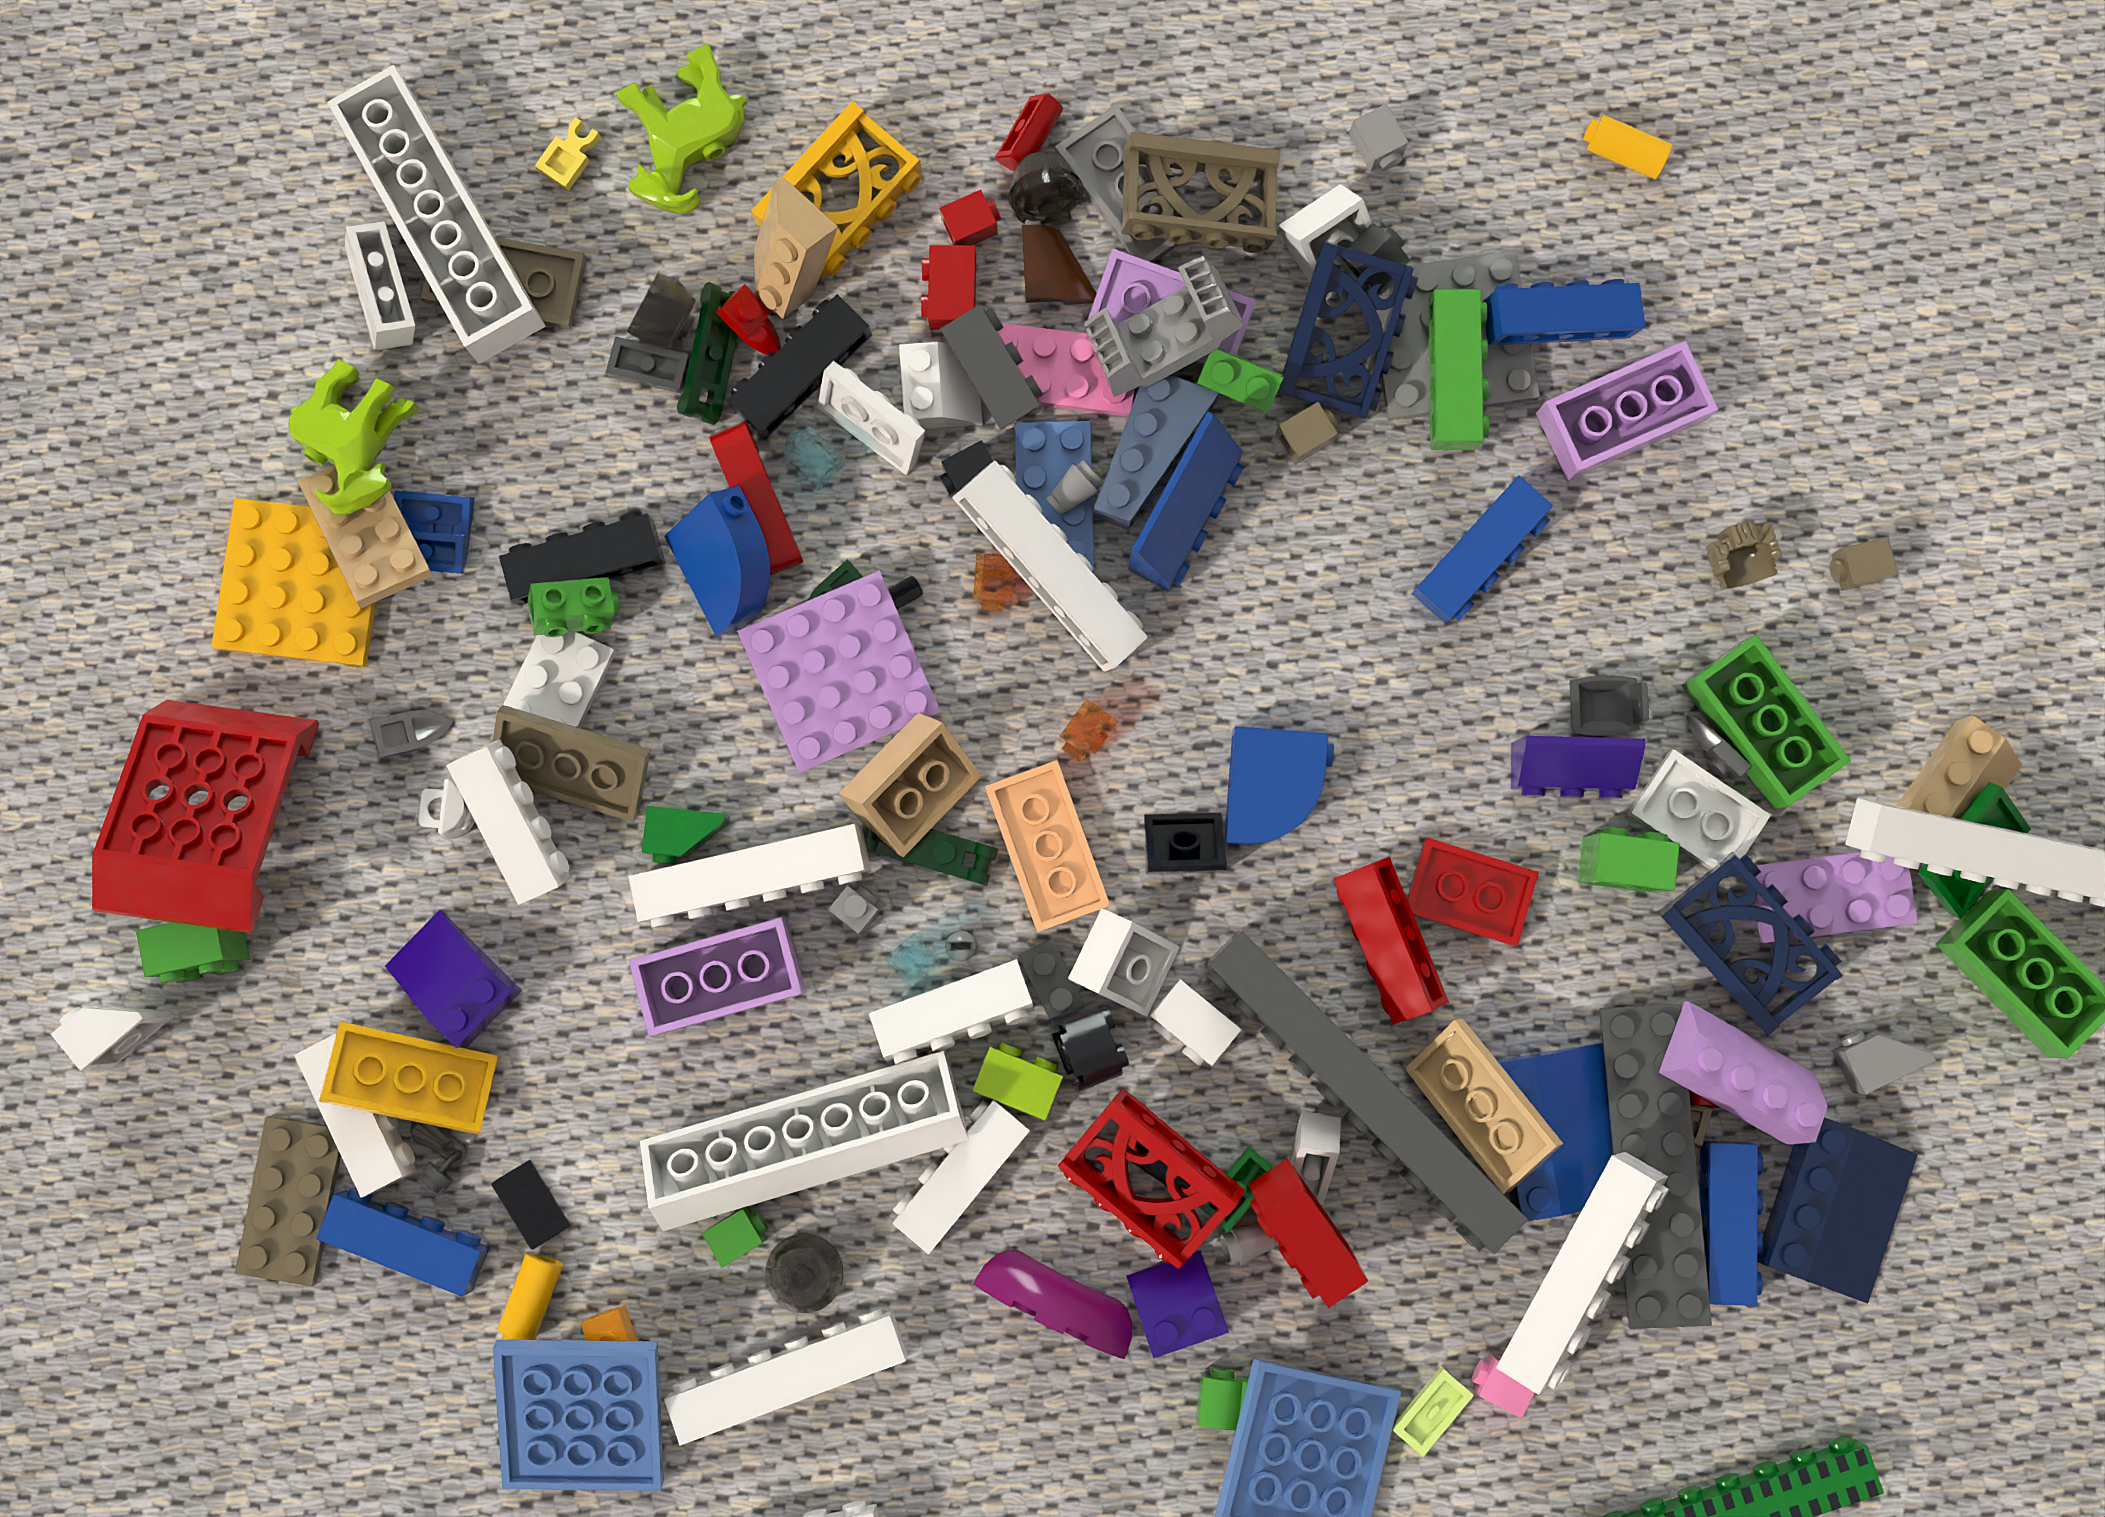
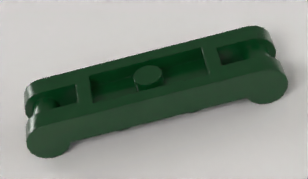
M707 282L700 294L702 306L684 391L677 403V412L688 417L693 415L699 416L702 422L715 425L721 416L738 335L716 313L719 306L722 307L735 291L727 293L722 291L719 285ZM701 391L708 393L706 402L699 401Z
M864 826L863 829L868 851L984 886L988 885L990 875L987 872L991 859H996L997 848L930 829L902 857L886 843L876 841L877 835L867 826ZM966 852L976 855L972 869L962 866Z

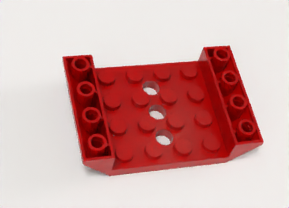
M165 700L144 713L92 853V909L95 912L253 933L264 899L263 894L256 885V881L296 757H309L319 727L318 720L174 700ZM157 787H169L168 793L163 798L158 800L149 798L151 792ZM199 791L208 792V797L203 803L198 805L188 804L193 794ZM239 796L247 797V803L244 807L235 811L228 810V804L231 800Z

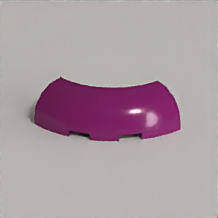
M1008 1249L996 1254L983 1266L973 1283L974 1286L1011 1308L1015 1307L1024 1313L1035 1316L1034 1320L1061 1334L1066 1332L1079 1340L1085 1341L1084 1343L1087 1346L1121 1359H1125L1132 1340V1320L1128 1308L1120 1300L1085 1286L1047 1267L1022 1251Z

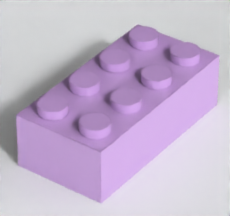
M1685 340L1546 401L1536 412V415L1567 481H1570L1698 425L1710 418L1719 409Z
M782 917L629 960L649 1037L807 993L788 920Z

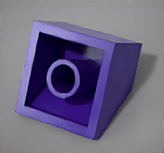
M1201 1250L1195 1251L1180 1269L1164 1262L1126 1275L1153 1359L1229 1333Z

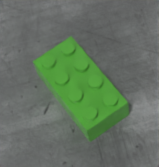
M1757 635L1743 640L1681 685L1715 732L1752 765L1746 773L1774 810L1789 807L1851 762Z
M2009 889L1989 890L1935 944L2047 1057L2068 1059L2105 1022V985Z

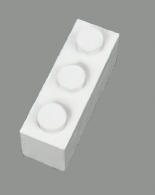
M385 221L346 227L345 250L374 350L412 345L415 323Z

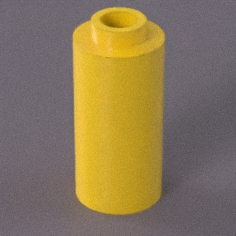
M1604 114L1601 115L1599 121L1591 119L1582 139L1588 142L1587 151L1654 180L1660 174L1673 145Z
M526 1252L497 1328L503 1334L502 1340H536L564 1266L562 1262L540 1253Z

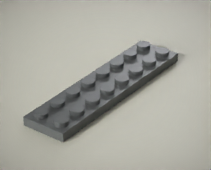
M1681 1003L1599 1009L1612 1155L1626 1152L1668 1176L1663 1185L1669 1189L1666 1198L1658 1210L1654 1209L1652 1213L1649 1212L1644 1221L1649 1223L1650 1226L1640 1244H1635L1625 1254L1626 1257L1631 1259L1623 1274L1629 1329L1712 1326L1689 1089L1659 1073L1681 1013Z

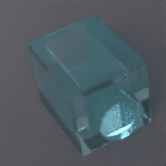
M810 425L804 431L801 429L795 431L784 444L786 448L782 453L786 460L817 491L845 466L842 457Z
M917 933L909 936L885 958L909 988H914L942 963Z

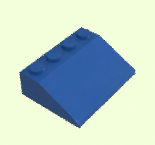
M1208 411L1205 414L1131 550L1128 570L1168 592L1173 583L1181 585L1190 568V565L1185 563L1190 551L1199 552L1209 533L1203 530L1208 518L1217 519L1227 500L1221 496L1226 485L1235 486L1245 467L1239 463L1243 451L1214 414Z
M1602 1043L1497 1060L1563 1142L1561 1147L1509 1192L1511 1203L1528 1221L1564 1216L1582 1211L1611 1156H1613Z

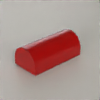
M1049 93L1030 96L998 150L995 160L1015 173L1025 175L1063 111V106Z

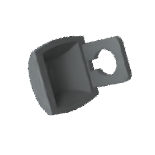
M1614 675L1588 676L1569 681L1572 734L1588 736L1623 734L1640 730L1639 723L1649 720L1648 687L1646 682L1637 683V678Z

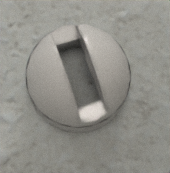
M966 931L953 932L946 940V952L955 961H967L976 952V940ZM951 942H970V950H951Z

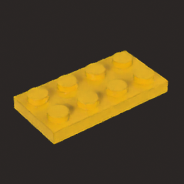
M340 1021L318 1102L479 1134L498 1056Z

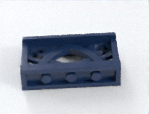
M1323 240L1282 373L1284 378L1278 393L1312 403L1319 402L1322 406L1365 419L1369 410L1375 412L1382 393V389L1376 388L1380 374H1388L1394 352L1388 351L1392 336H1400L1406 315L1401 314L1400 311L1404 299H1412L1418 277L1412 275L1414 268ZM1336 256L1370 266L1355 281L1346 272L1333 264ZM1377 272L1388 273L1394 281V290L1390 297L1382 299L1377 295L1378 288L1383 285L1381 283L1373 285L1366 294L1362 286L1368 277ZM1344 289L1349 293L1338 307H1330L1326 302V297L1330 292H1336L1339 295V299ZM1355 300L1366 319L1371 337L1354 351L1335 359L1334 343L1323 329L1315 326L1317 317H1336L1345 312ZM1390 308L1383 330L1376 310ZM1315 342L1325 343L1328 351L1327 362H1322L1323 352L1319 356H1314L1310 352L1311 346ZM1376 352L1371 371L1369 372L1361 362ZM1342 372L1343 382L1349 388V379L1354 375L1360 376L1363 380L1361 392L1353 398L1342 397L1335 389L1334 374ZM1327 376L1328 394L1297 386L1298 377L1315 378Z
M1732 851L1725 859L1676 899L1666 904L1659 912L1665 922L1768 1036L1780 1027L1779 1024L1832 982L1843 976L1836 967L1842 961L1826 943L1819 948L1809 937L1815 931L1800 914L1792 918L1783 908L1788 901L1773 884L1765 888L1756 878L1761 871L1746 854L1739 859ZM1726 877H1738L1743 880L1746 885L1745 894L1735 896L1732 893V887H1730L1727 892V899L1730 905L1721 906L1717 896V888L1720 881ZM1708 890L1713 907L1695 912L1686 917L1681 911ZM1757 892L1773 910L1752 906ZM1730 920H1753L1772 925L1774 950L1771 966L1762 960L1754 958L1739 959L1728 965L1724 958L1731 950L1734 940V932ZM1721 921L1725 929V938L1718 943L1712 942L1708 938V934L1712 930L1719 931L1718 926L1714 922ZM1787 926L1803 944H1795L1789 947ZM1801 955L1811 957L1817 967L1812 979L1798 982L1784 975L1786 967L1793 972L1805 971L1806 969L1797 966V958ZM1755 967L1763 970L1768 975L1765 980L1761 974L1757 973V980L1755 982H1748L1744 978V973L1748 968ZM1781 983L1797 991L1770 1012L1767 1008Z

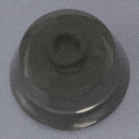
M1051 151L1035 152L1024 157L1016 165L1008 195L1009 204L1020 222L1025 224V221L1029 220L1041 222V225L1055 227L1071 219L1070 212L1078 204H1082L1083 183L1062 155Z
M658 271L627 333L640 339L639 343L671 349L678 335L684 338L687 336L695 320V317L689 314L696 299L675 276L670 278Z
M796 1234L782 1240L770 1253L765 1267L766 1285L771 1296L780 1306L795 1313H812L825 1308L836 1298L843 1282L844 1271L839 1253L827 1240L813 1234Z

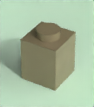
M1317 402L1279 424L1276 435L1296 465L1334 443L1338 435L1336 430L1339 426L1332 412L1329 409L1323 410L1320 403Z
M1888 537L1845 547L1831 554L1830 573L1833 580L1840 584L1841 591L1884 581L1899 574Z

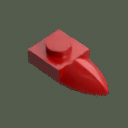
M744 284L716 313L751 348L765 355L770 352L777 353L781 349V343L774 325L768 318L771 311Z

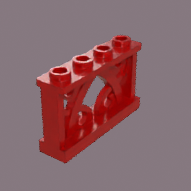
M1123 1087L1058 1165L1070 1183L1082 1187L1094 1198L1095 1203L1101 1209L1115 1215L1124 1223L1129 1233L1135 1237L1142 1238L1154 1248L1155 1253L1162 1261L1174 1265L1177 1269H1180L1222 1220L1232 1212L1245 1189ZM1110 1118L1120 1125L1114 1141L1102 1136H1096ZM1139 1141L1149 1150V1153L1139 1154L1129 1150L1128 1147L1138 1151L1137 1142ZM1092 1147H1103L1112 1151V1156L1100 1154L1094 1159L1103 1163V1171H1100L1085 1158L1086 1150ZM1158 1160L1164 1162L1168 1166L1166 1185L1172 1198L1154 1199L1136 1196L1129 1178L1128 1161L1137 1164H1151ZM1178 1176L1190 1184V1186H1181V1190L1186 1195L1180 1192L1176 1184V1177ZM1210 1201L1217 1208L1201 1224L1200 1218L1194 1209ZM1184 1212L1191 1223V1235L1181 1239L1166 1227L1165 1224L1174 1223L1179 1232L1182 1226V1218L1179 1213Z

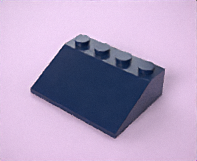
M1824 1117L1816 1142L1793 1145L1762 1236L1763 1250L1761 1255H1757V1262L1868 1304L1918 1154Z

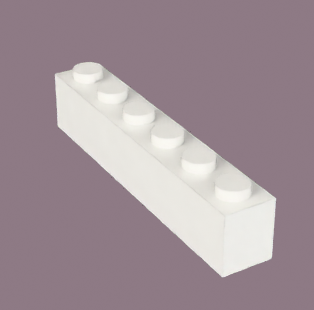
M993 461L952 498L1104 672L1116 668L1148 638L1142 630L1143 625L1132 612H1126L1117 602L1118 596L1107 583H1101L1091 572L1093 570L1092 565L1082 554H1076L1066 543L1067 537L1057 525L1050 524L1041 514L1042 508L1032 496L1025 495L1015 484L1016 478L1006 466L999 465L996 461Z
M851 824L628 877L637 921L651 922L652 928L674 924V916L688 913L689 919L712 915L711 908L725 905L726 911L750 906L748 899L763 896L764 902L787 898L786 890L800 887L802 894L825 889L823 883L825 881L838 879L839 885L858 882L862 880L861 873L871 871L862 825Z
M880 1307L859 1315V1323L846 1327L844 1321L838 1322L822 1329L823 1336L808 1341L807 1335L800 1336L784 1344L786 1350L771 1355L770 1349H766L747 1357L749 1364L734 1369L733 1364L728 1363L711 1370V1378L697 1383L695 1377H691L672 1385L674 1392H671L664 1401L679 1445L681 1446L905 1362L908 1353L893 1310L883 1313Z

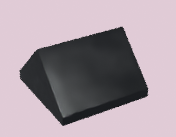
M1221 813L1144 814L1146 874L1223 873L1227 870Z

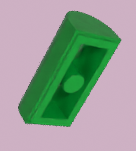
M1250 1146L1247 1147L1226 1172L1230 1178L1245 1189L1238 1205L1219 1224L1226 1232L1233 1228L1251 1206L1249 1201L1254 1199V1196L1248 1184L1273 1168L1271 1164ZM1209 1201L1199 1208L1210 1216L1217 1207Z

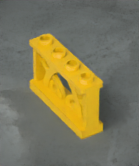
M853 101L783 175L800 193H813V204L820 210L823 197L816 178L821 173L830 177L842 178L858 171L859 199L857 207L840 212H823L838 228L820 275L822 281L828 274L834 276L841 270L846 262L845 255L854 246L860 248L869 239L872 232L870 228L878 219L886 220L897 206L895 201L904 191L906 193L912 192L922 179V175H920L922 173L921 161L864 113V110ZM862 130L881 147L875 148L866 154L857 134ZM838 155L845 156V164L849 163L853 158L855 162L843 168H837L833 165V160ZM879 157H891L898 162L899 172L891 180L885 181L882 180L880 175L884 170L889 169V166L878 164L870 169L869 163ZM773 187L751 210L755 223L760 227ZM873 189L879 191V193L877 194V196H876L874 199H873ZM841 227H847V228L843 231V233L841 234V231H840L839 228H841Z

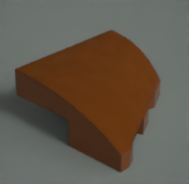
M1022 225L1026 303L1063 301L1064 305L1094 303L1097 293L1061 231L1044 225Z

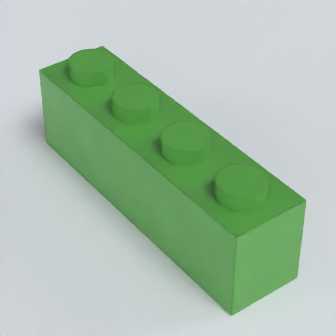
M1434 289L1428 300L1431 450H1477L1482 444L1483 438H1488L1489 416L1483 415V401L1488 399L1489 382L1487 377H1482V363H1486L1488 357L1487 340H1482L1481 325H1486L1487 303L1481 302V289Z

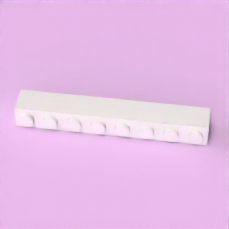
M1857 798L1845 845L1860 849L1859 857L1885 863L1886 856L1895 858L1893 864L1918 870L1920 863L1928 864L1927 871L1946 876H1952L1954 869L1961 871L1960 877L1985 883L1986 876L1994 878L1993 884L2018 890L2019 883L2026 884V891L2050 896L2052 889L2058 890L2057 897L2081 903L2083 897L2088 896L2090 897L2089 903L2105 907L2104 849Z

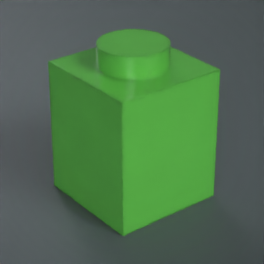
M746 1206L708 1228L702 1235L722 1268L765 1242L768 1238L764 1232L768 1230V1226L757 1209L752 1212L750 1207Z

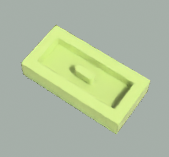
M1440 1367L1394 1422L1392 1430L1424 1457L1474 1395L1443 1367Z

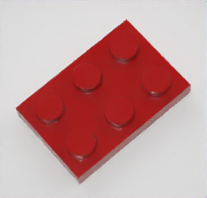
M1426 837L1424 838L1407 900L1414 916L1517 947L1539 872Z

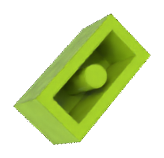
M1000 1042L998 1048L990 1046L972 1091L1046 1120L1063 1078V1074L1056 1072L1059 1065L1038 1056L1034 1063L1020 1057L1021 1049Z

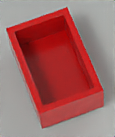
M1288 1158L1248 1184L1254 1196V1199L1249 1202L1258 1216L1259 1224L1270 1239L1274 1237L1280 1246L1279 1251L1291 1269L1296 1268L1301 1276L1302 1284L1313 1299L1320 1296L1327 1307L1330 1308L1369 1282L1350 1245Z

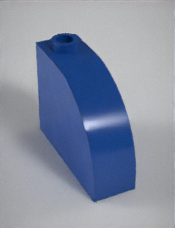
M740 486L709 493L664 537L717 637L745 628L759 615L768 595L770 563L762 530Z
M1239 726L1233 728L1224 835L1225 845L1253 846L1268 843L1291 832L1307 818L1322 792L1326 767H1332L1334 744L1328 743L1327 733Z

